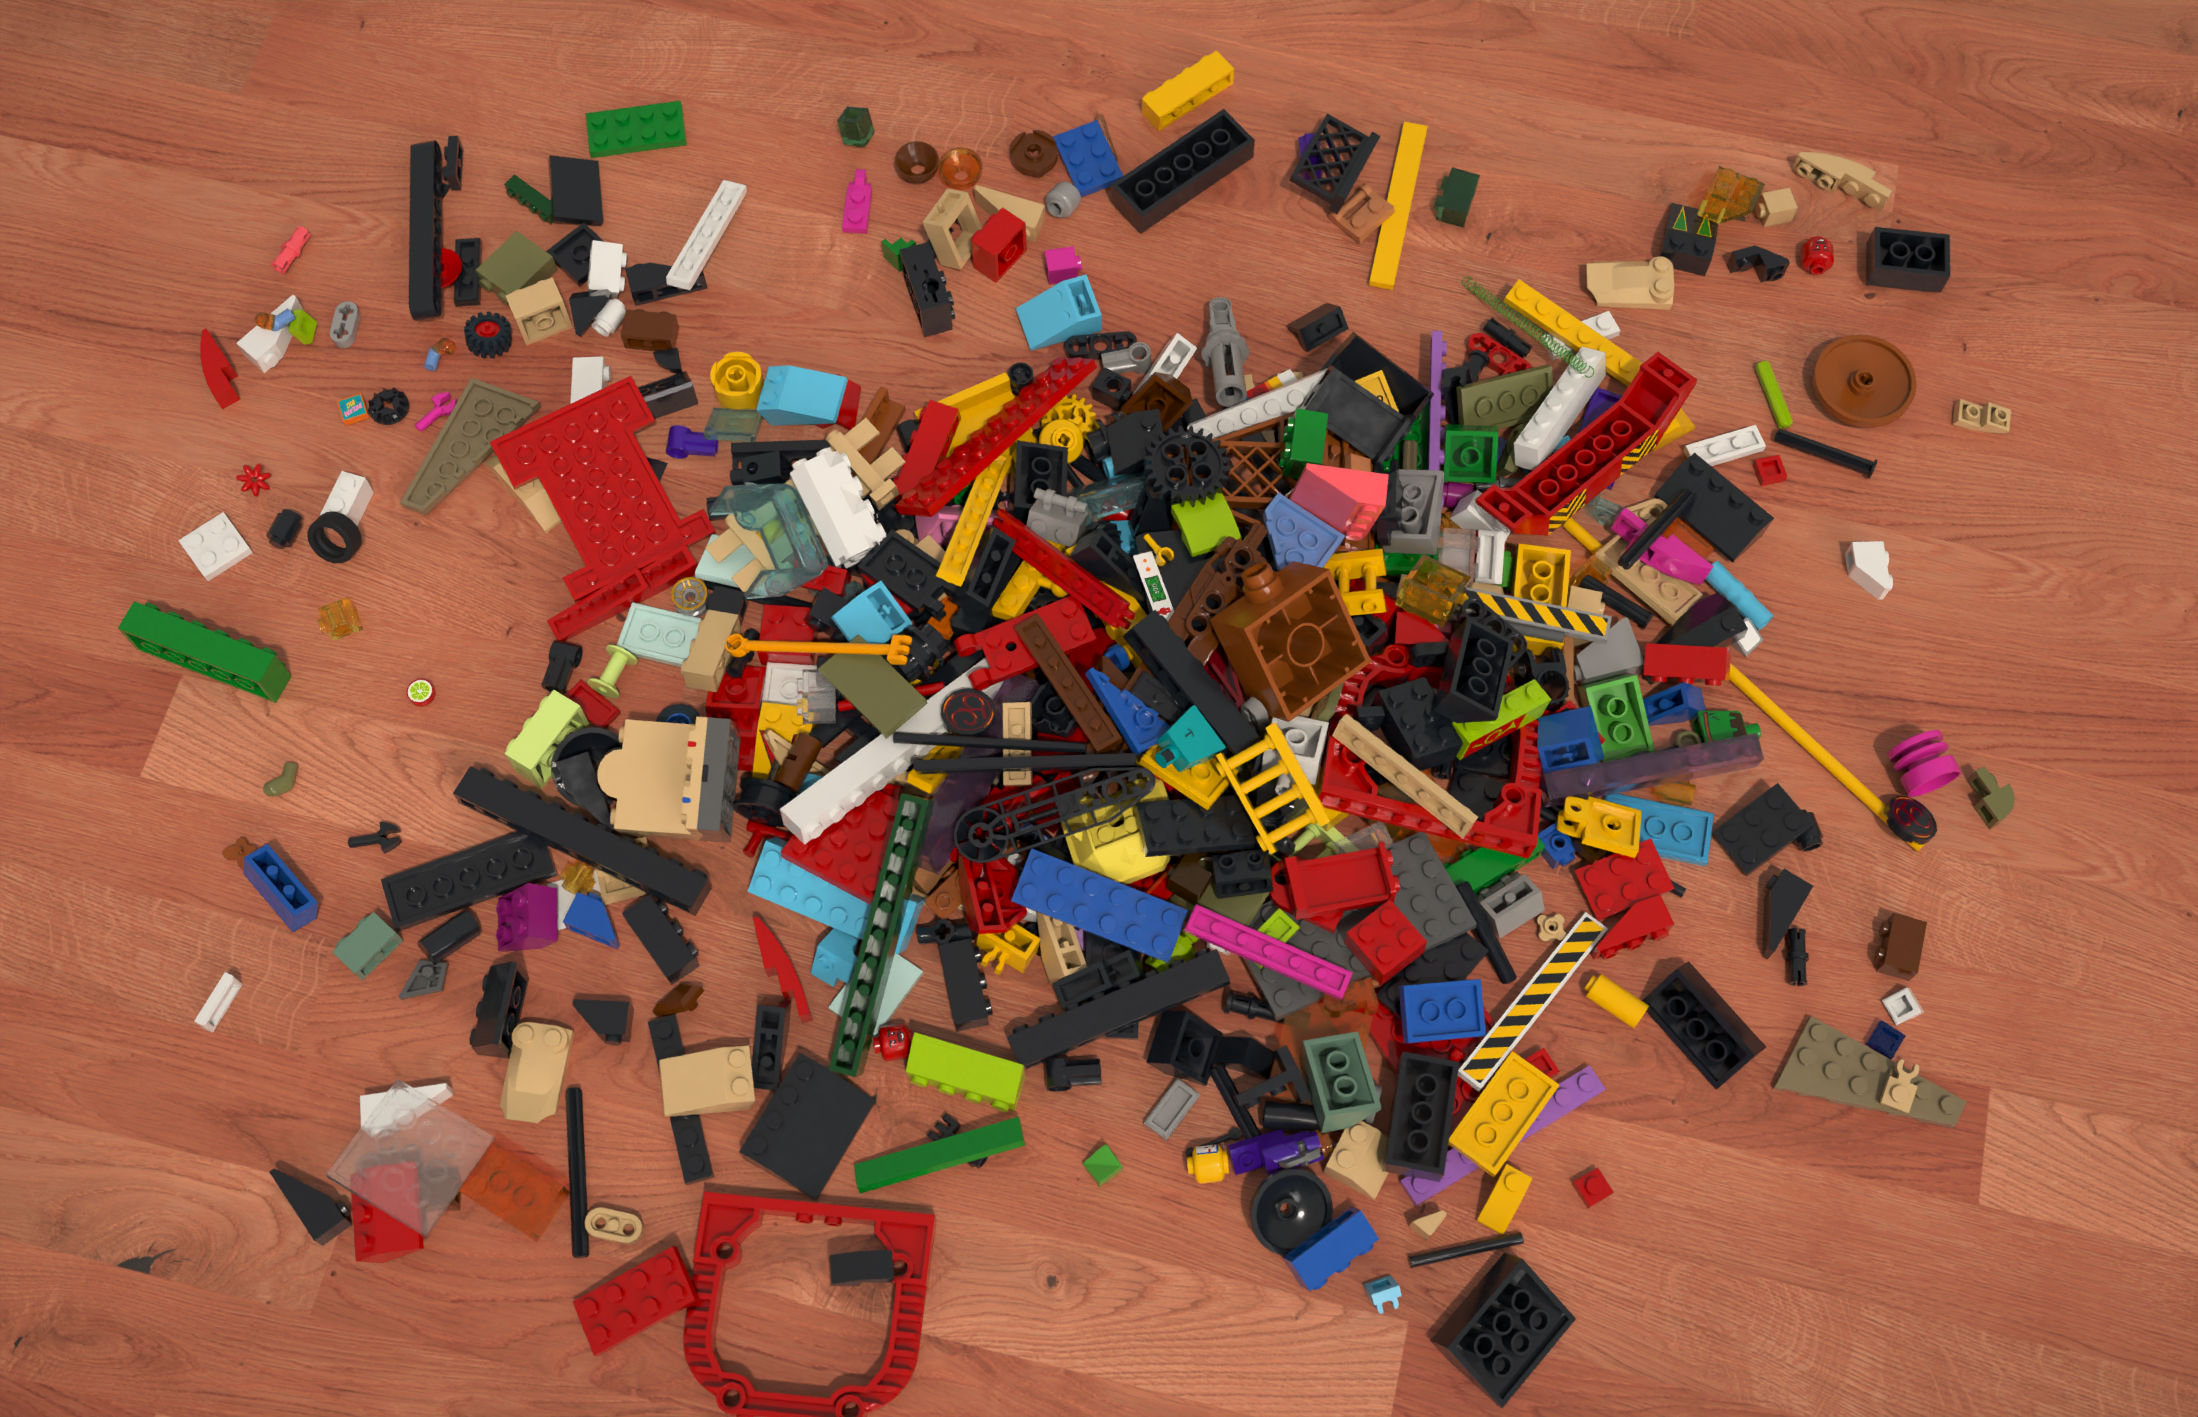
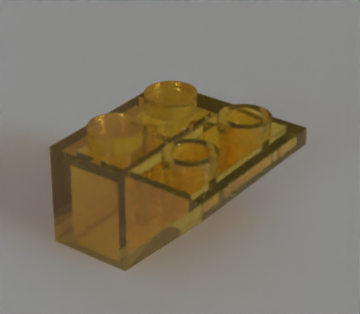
M1719 166L1697 215L1718 224L1750 215L1765 184L1755 178L1736 173L1730 168Z

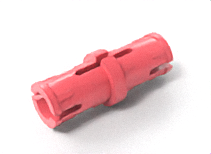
M297 226L290 239L281 245L280 253L271 263V266L275 267L274 270L285 274L292 261L300 256V250L311 237V234L307 233V229Z

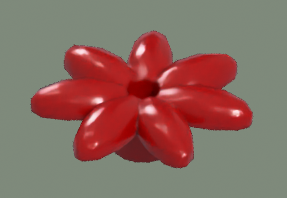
M257 464L253 471L248 465H244L243 469L246 475L236 476L237 480L245 482L241 487V492L251 488L253 495L257 497L259 495V487L264 490L270 489L264 480L268 479L271 474L261 473V464Z

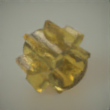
M576 862L572 867L566 864L560 874L561 879L564 881L562 887L574 895L577 892L582 893L583 891L590 893L596 883L594 878L591 877L594 871L580 862Z

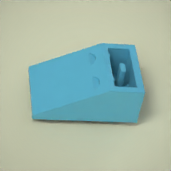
M1087 275L1064 280L1016 308L1030 351L1064 342L1071 336L1087 335L1102 331V314Z

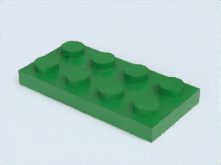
M681 100L586 113L591 158L687 145Z

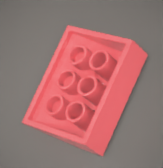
M1307 463L1289 499L1345 535L1346 539H1365L1386 506L1388 474Z

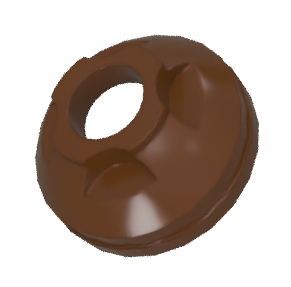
M910 142L903 145L897 151L895 166L903 179L915 183L924 182L936 174L939 167V156L935 148L925 142ZM916 165H921L925 168L924 172L920 174L913 173L911 169Z

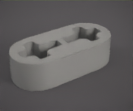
M350 301L342 302L337 306L330 328V337L339 348H348L355 342L361 320V314L357 306Z
M1250 697L1241 705V714L1247 722H1250L1255 727L1257 734L1261 737L1267 732L1266 727L1269 726L1268 713L1259 700L1255 697Z

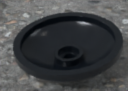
M589 727L579 729L566 736L559 743L552 757L551 769L556 768L555 761L587 751L591 762L596 766L595 774L598 780L597 772L600 762L605 755L613 750L622 749L623 743H619L618 735L603 728ZM551 771L552 779L558 792L572 804L582 807L563 789L562 784L556 785ZM601 789L607 806L617 801V798L608 796Z
M1287 1168L1271 1174L1258 1186L1250 1204V1225L1256 1239L1271 1252L1285 1256L1332 1220L1333 1204L1331 1195L1323 1181L1307 1170ZM1287 1203V1208L1281 1211V1205Z

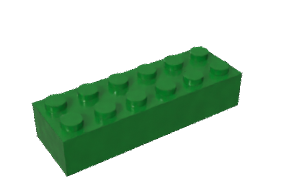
M134 601L118 627L131 644L141 652L277 703L291 678L290 673L285 668L286 665L277 658V653L266 647L258 649L251 642L239 638L237 641L219 629L215 631L208 630L204 624L192 620L191 623L185 621L177 613L171 611L168 614L161 612L157 606L148 602L143 605Z

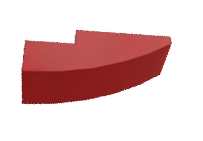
M207 328L202 330L200 341L202 370L209 389L223 410L241 400L229 382L238 376Z

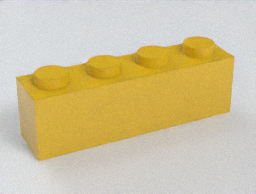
M1217 50L1210 55H1205L1198 63L1185 68L1173 79L1166 80L1156 90L1146 93L1142 98L1141 113L1160 132L1232 85L1234 68Z

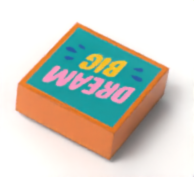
M361 393L337 401L345 426L370 418Z

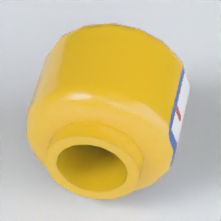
M1219 1145L1197 1146L1192 1151V1157H1187L1189 1175L1194 1174L1195 1180L1200 1184L1221 1182L1224 1180L1225 1174H1229L1227 1151H1222Z

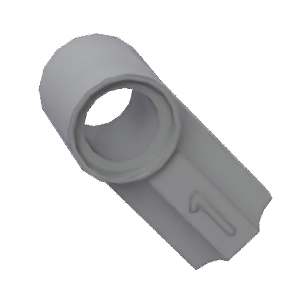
M1136 342L1129 349L1101 354L1103 369L1106 367L1118 374L1131 371L1137 374H1144L1152 366L1151 350L1143 342ZM1137 357H1145L1141 360L1135 359Z

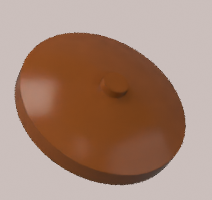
M1850 335L1835 340L1819 355L1812 373L1813 389L1821 405L1835 418L1857 427L1874 428L1894 422L1906 412L1916 393V375L1904 353L1893 344L1869 335Z

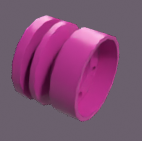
M1940 730L1927 731L1912 736L1896 745L1887 753L1890 762L1895 763L1893 765L1895 772L1908 771L1900 778L1908 797L1930 793L1949 784L1962 774L1953 755L1941 756L1948 750V745L1946 742H1941L1944 738Z

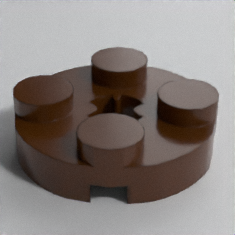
M1033 130V133L1026 135L1025 132L1020 133L1014 138L1010 146L1012 166L1019 172L1032 175L1034 178L1043 177L1045 173L1053 169L1058 160L1056 141L1050 134L1044 131ZM1035 150H1038V155L1031 156L1030 153H1028L1029 151L1034 152Z

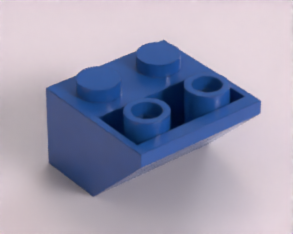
M1591 705L1538 718L1537 749L1544 774L1595 764L1605 758Z

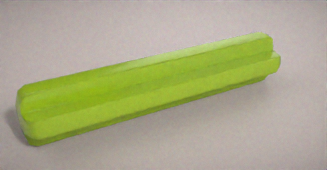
M1759 362L1755 369L1777 425L1780 429L1789 428L1793 420L1770 362Z

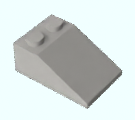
M1399 469V479L1403 492L1402 525L1400 531H1392L1391 546H1382L1384 552L1436 555L1441 528L1444 472L1438 470Z

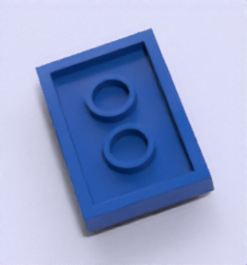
M1097 120L1052 136L1056 141L1058 153L1071 182L1079 190L1081 197L1111 187V184L1123 177Z
M1481 979L1399 986L1404 1043L1486 1036Z

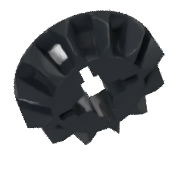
M394 387L391 390L383 388L382 392L374 393L373 399L368 401V412L371 418L382 425L398 423L409 411L408 398L403 391L400 392ZM383 402L392 403L394 410L384 407Z

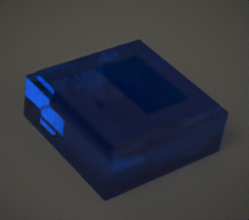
M1880 1020L1865 1045L1891 1060L1906 1035Z

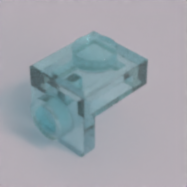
M1602 491L1586 504L1590 506L1586 516L1596 519L1602 525L1612 526L1624 507L1600 498L1603 493Z

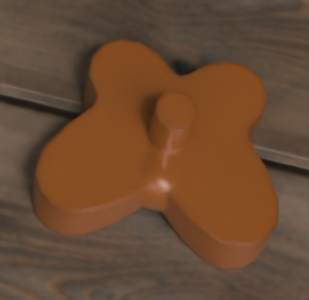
M239 838L235 845L225 848L222 854L227 860H237L238 866L243 871L244 857L258 848L254 845H249L244 838Z

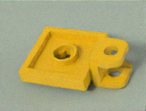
M1569 796L1564 801V810L1558 813L1556 829L1563 834L1580 838L1582 835V844L1635 858L1639 851L1642 811L1588 796L1587 800ZM1571 806L1579 808L1578 811L1572 810ZM1564 820L1570 821L1573 825H1566ZM1608 824L1613 825V829H1610Z

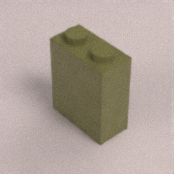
M516 231L476 269V273L480 279L478 281L479 285L485 291L495 293L497 298L507 306L508 301L505 295L517 289L534 285L538 281L547 280L558 269L553 256Z

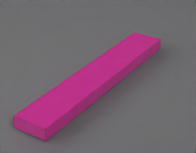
M1197 904L1184 932L1339 1000H1342L1353 972Z

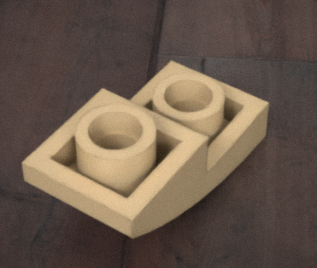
M1959 399L1954 404L1952 425L1981 432L2008 433L2011 409L1990 402L1980 406Z

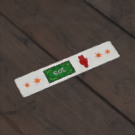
M1150 551L1134 555V561L1153 611L1156 610L1168 622L1174 613V609L1153 553Z

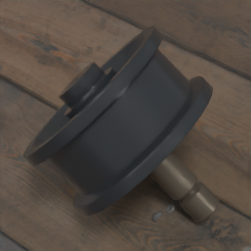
M773 761L767 780L761 778H744L741 780L739 786L742 792L740 798L734 801L732 807L736 813L748 820L757 821L772 827H786L783 824L780 809L797 797V794L791 789L774 782L781 768L777 761Z

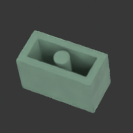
M373 912L370 916L361 919L357 924V928L349 936L343 937L337 943L332 953L363 981L403 940Z

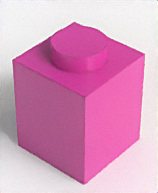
M1074 246L1044 251L1049 285L1078 277V270H1082L1080 255L1075 256Z

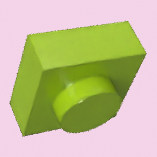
M302 309L293 310L295 319L290 322L288 332L304 345L311 344L317 321Z

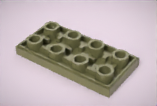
M859 634L849 642L868 644ZM835 654L818 668L820 674L886 739L927 704L926 699L881 655Z

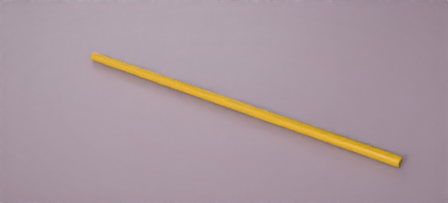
M1572 517L1564 523L1563 527L1593 555L1603 547ZM1730 663L1729 680L1887 824L1886 820L1888 817L1887 814L1884 815L1886 805ZM1913 841L1912 843L1906 842L1916 852H1918L1924 846L1917 845L1919 842Z

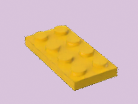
M1512 1051L1449 1137L1448 1144L1494 1178L1560 1085Z

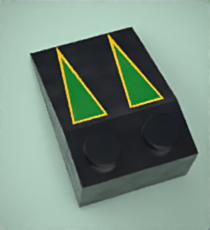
M1671 203L1659 256L1669 259L1673 264V269L1705 276L1713 257L1719 214Z

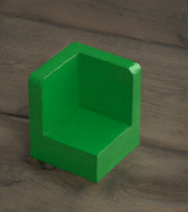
M900 238L891 244L887 239L881 241L883 257L896 270L901 272L900 249L915 246L916 242L910 240L906 243Z

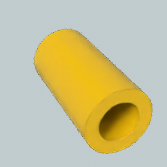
M1602 974L1599 978L1593 975L1584 988L1589 992L1586 996L1588 999L1633 1029L1649 1007L1648 1004Z

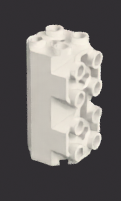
M828 447L817 452V457L807 461L804 458L792 464L794 470L790 472V479L834 567L841 568V564H844L846 568H850L861 563L878 544L880 545L879 542L887 536L881 523L876 524L873 514L875 512L868 499L865 501L861 499L863 488L858 477H852L850 474L851 464L845 452L839 454L838 451L832 452L831 448Z

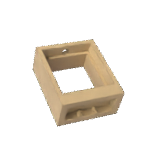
M947 188L922 223L940 264L961 270L972 255L971 238L977 230L982 229V226L968 192ZM958 219L963 232L954 243L949 228Z

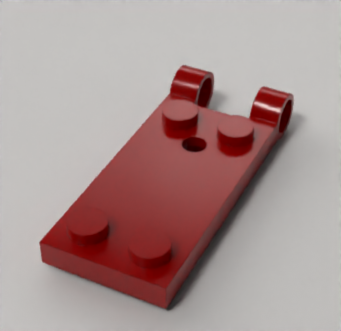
M1068 596L976 634H965L958 637L954 641V645L959 656H969L982 649L990 666L989 669H978L968 676L972 688L982 691L994 684L1039 667L1014 628L1036 614L1040 616L1065 655L1096 644V636L1081 603L1074 597ZM1013 643L1016 645V649L1008 651L1006 649L1007 645Z

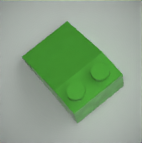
M1626 673L1577 686L1582 707L1591 705L1597 731L1606 740L1601 744L1605 757L1601 760V763L1604 766L1627 760L1628 757L1640 751L1648 750L1650 753L1655 752L1636 674Z

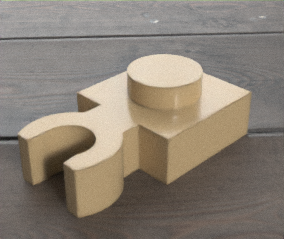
M1899 1059L1895 1064L1897 1077L1887 1076L1879 1104L1907 1114L1910 1112L1918 1086L1911 1084L1910 1081L1911 1078L1918 1075L1919 1065H1913L1911 1072L1906 1073L1902 1068L1904 1060Z

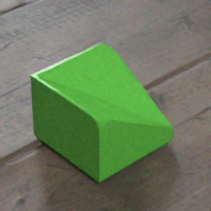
M1106 1144L1082 1164L1099 1187L1119 1174L1123 1169L1121 1163Z

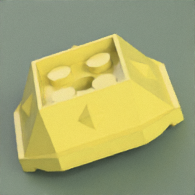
M1141 774L1137 775V781L1127 784L1128 795L1133 793L1131 787L1140 786L1141 789H1145V783L1149 782V777L1144 778ZM1155 779V788L1139 802L1170 800L1163 781ZM1123 788L1109 797L1113 799L1120 797ZM1086 792L1084 794L1085 798L1081 799V803L1091 807L1093 806L1092 801L1095 799L1090 798L1091 795ZM1138 797L1121 802L1122 808H1125ZM1102 798V804L1107 802L1105 798ZM1118 804L1094 812L1097 821L1101 822L1110 819L1120 809ZM1136 804L1109 823L1065 837L1075 866L1123 885L1166 870L1170 855L1145 857L1134 809ZM1091 813L1068 820L1071 832L1095 824ZM1124 821L1119 827H1114L1116 822ZM1061 822L1064 834L1068 833L1065 823Z

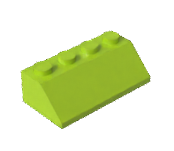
M914 1033L906 1068L907 1078L911 1079L910 1082L924 1088L927 1087V1084L938 1087L937 1091L950 1096L958 1093L964 1095L965 1100L980 1104L981 1101L991 1103L992 1108L1002 1112H1008V1109L1016 1110L1025 1082L1024 1065Z

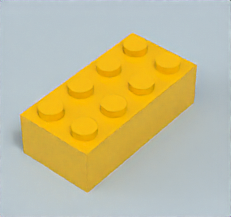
M1519 543L1514 555L1510 596L1567 607L1571 550ZM1524 636L1527 641V648L1533 651V655L1543 656L1548 647H1558L1561 650L1564 645V640L1563 643ZM1514 645L1512 652H1517L1518 649Z

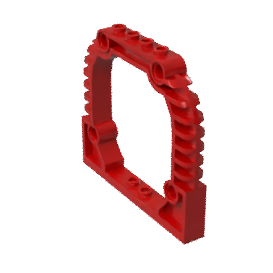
M1392 644L1385 648L1383 654L1370 656L1372 662L1344 682L1335 713L1330 718L1317 788V796L1324 808L1529 858L1537 846L1542 790L1539 789L1542 764L1537 749L1538 719L1511 732L1512 756L1509 783L1502 787L1493 803V810L1485 813L1481 821L1476 820L1469 833L1464 838H1461L1420 805L1377 796L1378 786L1364 768L1366 762L1332 736L1340 719L1346 714L1352 717L1356 708L1362 707L1364 694L1376 684L1393 687L1407 681L1410 682L1425 677L1431 687L1437 689L1439 687L1443 667L1417 668L1412 666L1408 653L1411 648L1410 646ZM1508 674L1503 695L1515 690L1512 687V679Z
M704 1192L693 1257L694 1270L692 1276V1283L699 1301L687 1307L683 1333L684 1354L691 1373L703 1388L716 1397L718 1407L727 1415L733 1417H844V1409L850 1404H856L859 1407V1413L856 1417H867V1413L883 1408L905 1389L917 1365L937 1221L935 1215ZM763 1215L794 1217L796 1222L806 1224L813 1223V1219L824 1220L825 1225L836 1227L841 1226L842 1222L875 1226L874 1234L876 1238L883 1244L886 1250H892L893 1267L899 1263H903L908 1267L905 1275L901 1277L894 1276V1280L891 1282L892 1285L896 1286L888 1350L882 1368L868 1385L843 1386L836 1390L830 1398L757 1391L755 1386L744 1376L724 1372L716 1355V1330L724 1279L727 1269H733L741 1262L743 1255L740 1245L752 1232L762 1226ZM725 1246H732V1255L727 1259H721L719 1257L720 1250ZM732 1392H739V1403L734 1407H728L726 1405L727 1396Z

